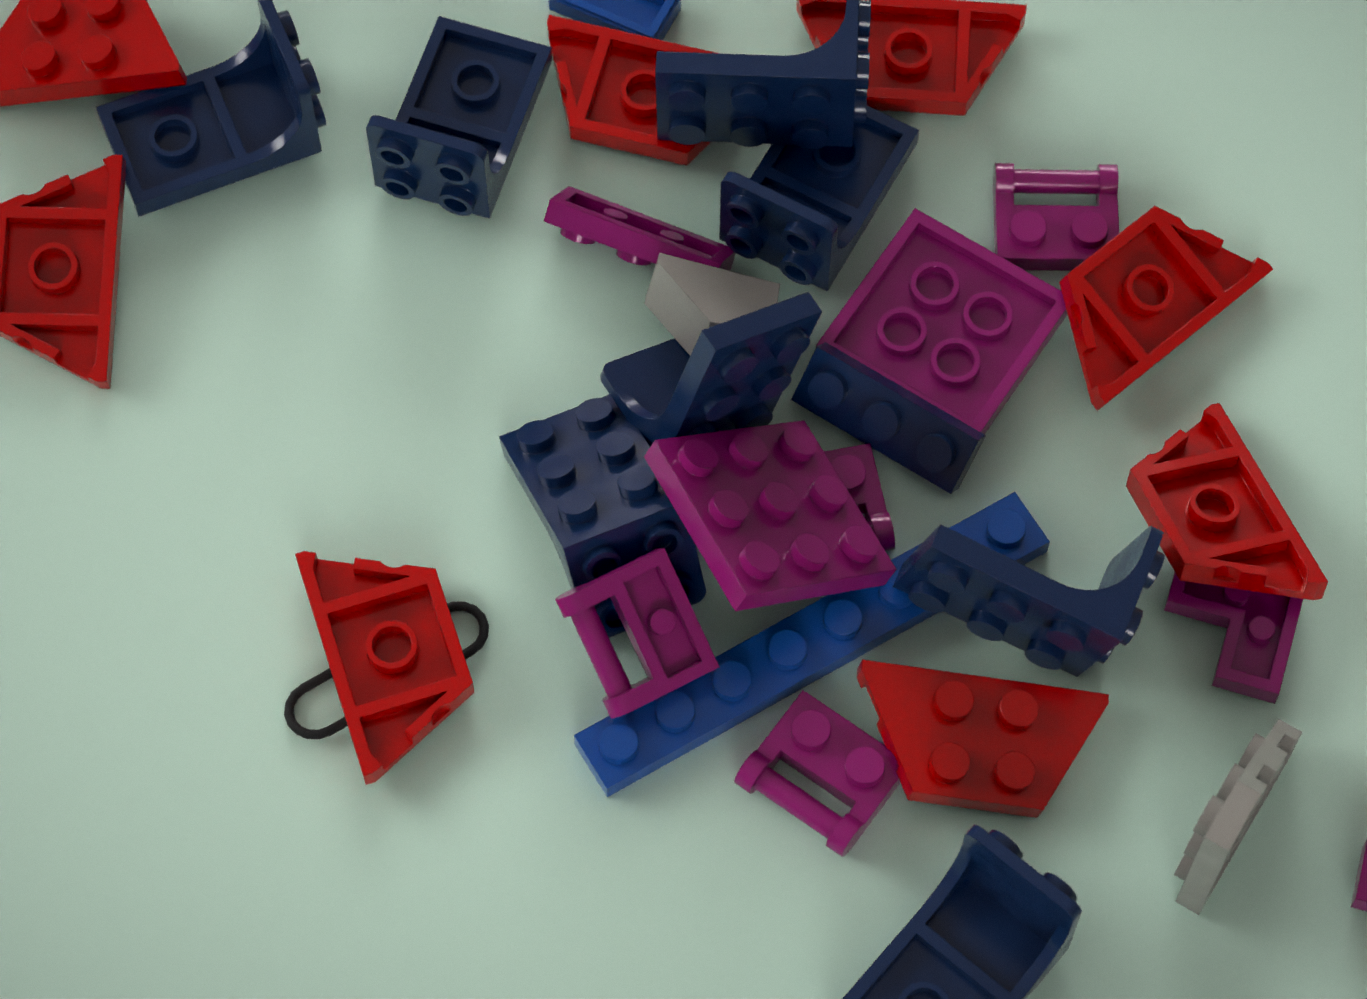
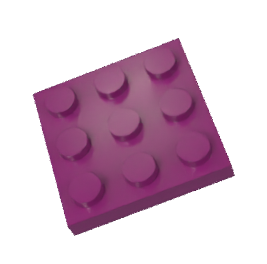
M915 208L818 341L816 347L824 342L832 345L985 435L1068 314L1062 291Z
M805 420L654 440L644 455L648 465L734 611L883 586L897 570Z

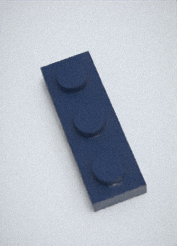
M826 342L816 347L791 398L793 402L865 444L870 443L873 449L950 494L959 489L986 437L983 433Z

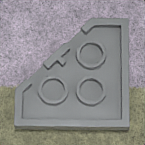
M1278 719L1266 738L1255 733L1238 765L1236 763L1233 765L1217 796H1212L1193 830L1194 834L1183 853L1185 855L1174 873L1175 876L1184 880L1175 902L1198 915L1200 914L1289 760L1302 731Z

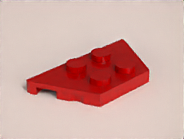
M20 0L0 29V107L187 85V76L147 0Z
M797 0L796 11L815 49L830 40L840 28L845 17L846 0ZM871 0L870 37L868 38L870 63L867 106L885 111L965 116L1023 28L1027 5L961 0Z
M554 15L548 16L547 35L550 47H552L553 62L571 139L686 166L711 143L700 142L693 145H683L673 140H657L655 72L657 51L716 52Z
M111 155L104 158L105 165L71 180L67 174L46 183L37 193L30 195L21 194L0 203V336L101 389H111L126 161L123 155Z
M1154 206L1070 271L1059 284L1091 404L1097 411L1269 274L1273 270L1269 263L1258 257L1250 262L1223 248V239L1203 229H1191L1183 223L1181 218Z
M1220 403L1211 404L1204 410L1201 421L1186 433L1180 429L1164 442L1161 451L1147 455L1130 469L1126 488L1148 526H1153L1163 531L1160 547L1180 581L1308 600L1323 598L1328 580Z
M302 551L295 554L363 778L366 785L375 783L474 693L473 681L435 568L403 565L395 568L388 567L381 561L355 558L354 564L321 560L317 558L316 552Z
M862 659L857 668L859 685L861 688H867L878 714L879 721L876 725L885 747L896 758V773L905 795L910 801L1038 818L1109 703V694L871 660Z

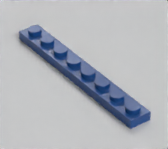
M1016 492L949 528L1022 565L1046 553L1050 543ZM921 544L891 560L897 570L885 585L827 595L716 656L719 668L628 714L613 719L608 716L575 734L574 744L607 797L613 795L937 614L916 606L909 600L907 593L893 587L901 565Z

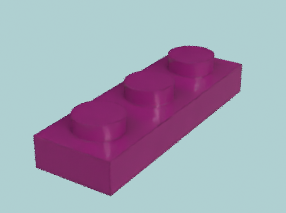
M568 186L550 199L544 222L561 228V235L569 240L582 244L599 242L617 249L616 255L622 260L641 266H648L651 263L656 264L659 253L731 271L736 255L734 251L724 244Z

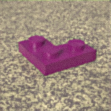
M1174 571L1164 611L1226 628L1211 686L1275 704L1280 693L1303 599L1180 581Z

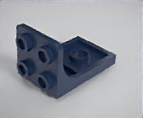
M257 0L261 17L259 29L249 44L233 57L210 68L187 75V85L144 90L96 107L113 154L123 155L126 161L125 184L138 217L322 152L318 128L327 124L322 106L317 97V94L321 93L320 86L308 58L301 60L296 46L300 44L288 10L277 13L272 0Z
M846 0L845 17L835 35L822 46L798 55L778 56L657 51L655 72L657 140H673L683 145H693L700 142H729L743 147H755L761 144L796 145L804 149H817L823 146L852 147L854 123H866L870 63L868 38L870 37L871 0Z
M438 16L396 120L373 115L370 117L366 127L375 186L400 199L416 197L440 204L445 210L456 215L468 216L475 214L490 219L552 63V47Z
M867 106L866 123H854L852 147L823 146L817 149H804L796 145L771 144L750 179L730 171L722 180L719 239L726 242L732 251L748 259L757 257L780 268L787 278L798 284H813L828 292L918 143L919 130Z
M806 292L702 330L691 355L674 338L606 363L601 372L600 379L627 421L640 430L649 446L652 445L654 440L768 425L773 419L772 412L782 392L791 383L790 376L801 354L810 344L809 338L822 310L810 293Z
M610 394L601 398L589 399L578 407L543 420L531 421L524 424L520 429L499 436L504 457L544 524L561 560L571 589L609 573L657 548H665L690 604L694 605L705 597L706 587L696 545L644 458L650 446L640 430L627 421ZM611 598L594 605L609 638L626 631Z
M940 524L901 565L893 587L907 593L909 600L924 610L935 613L945 612L966 622L967 628L973 634L990 641L1002 640L1025 651L1026 658L1040 667L1051 670L1061 669L1078 677L1095 662L1098 661L1103 664L1109 658L1115 646L1119 643L1126 646L1136 633L1143 615V610L1136 607L1143 588L1148 589L1153 584L1164 562L1165 555L1157 551L1163 537V531L1149 526L1110 561L1097 590H1082L1063 585Z
M973 825L964 835L962 847L954 863L931 896L842 999H1027L1070 946L1082 913L1080 906L1076 903L1077 896L1072 888L1058 876L1049 872L1044 873L1042 876L1022 860L1023 854L1020 848L1008 836L994 829L988 833L982 827Z

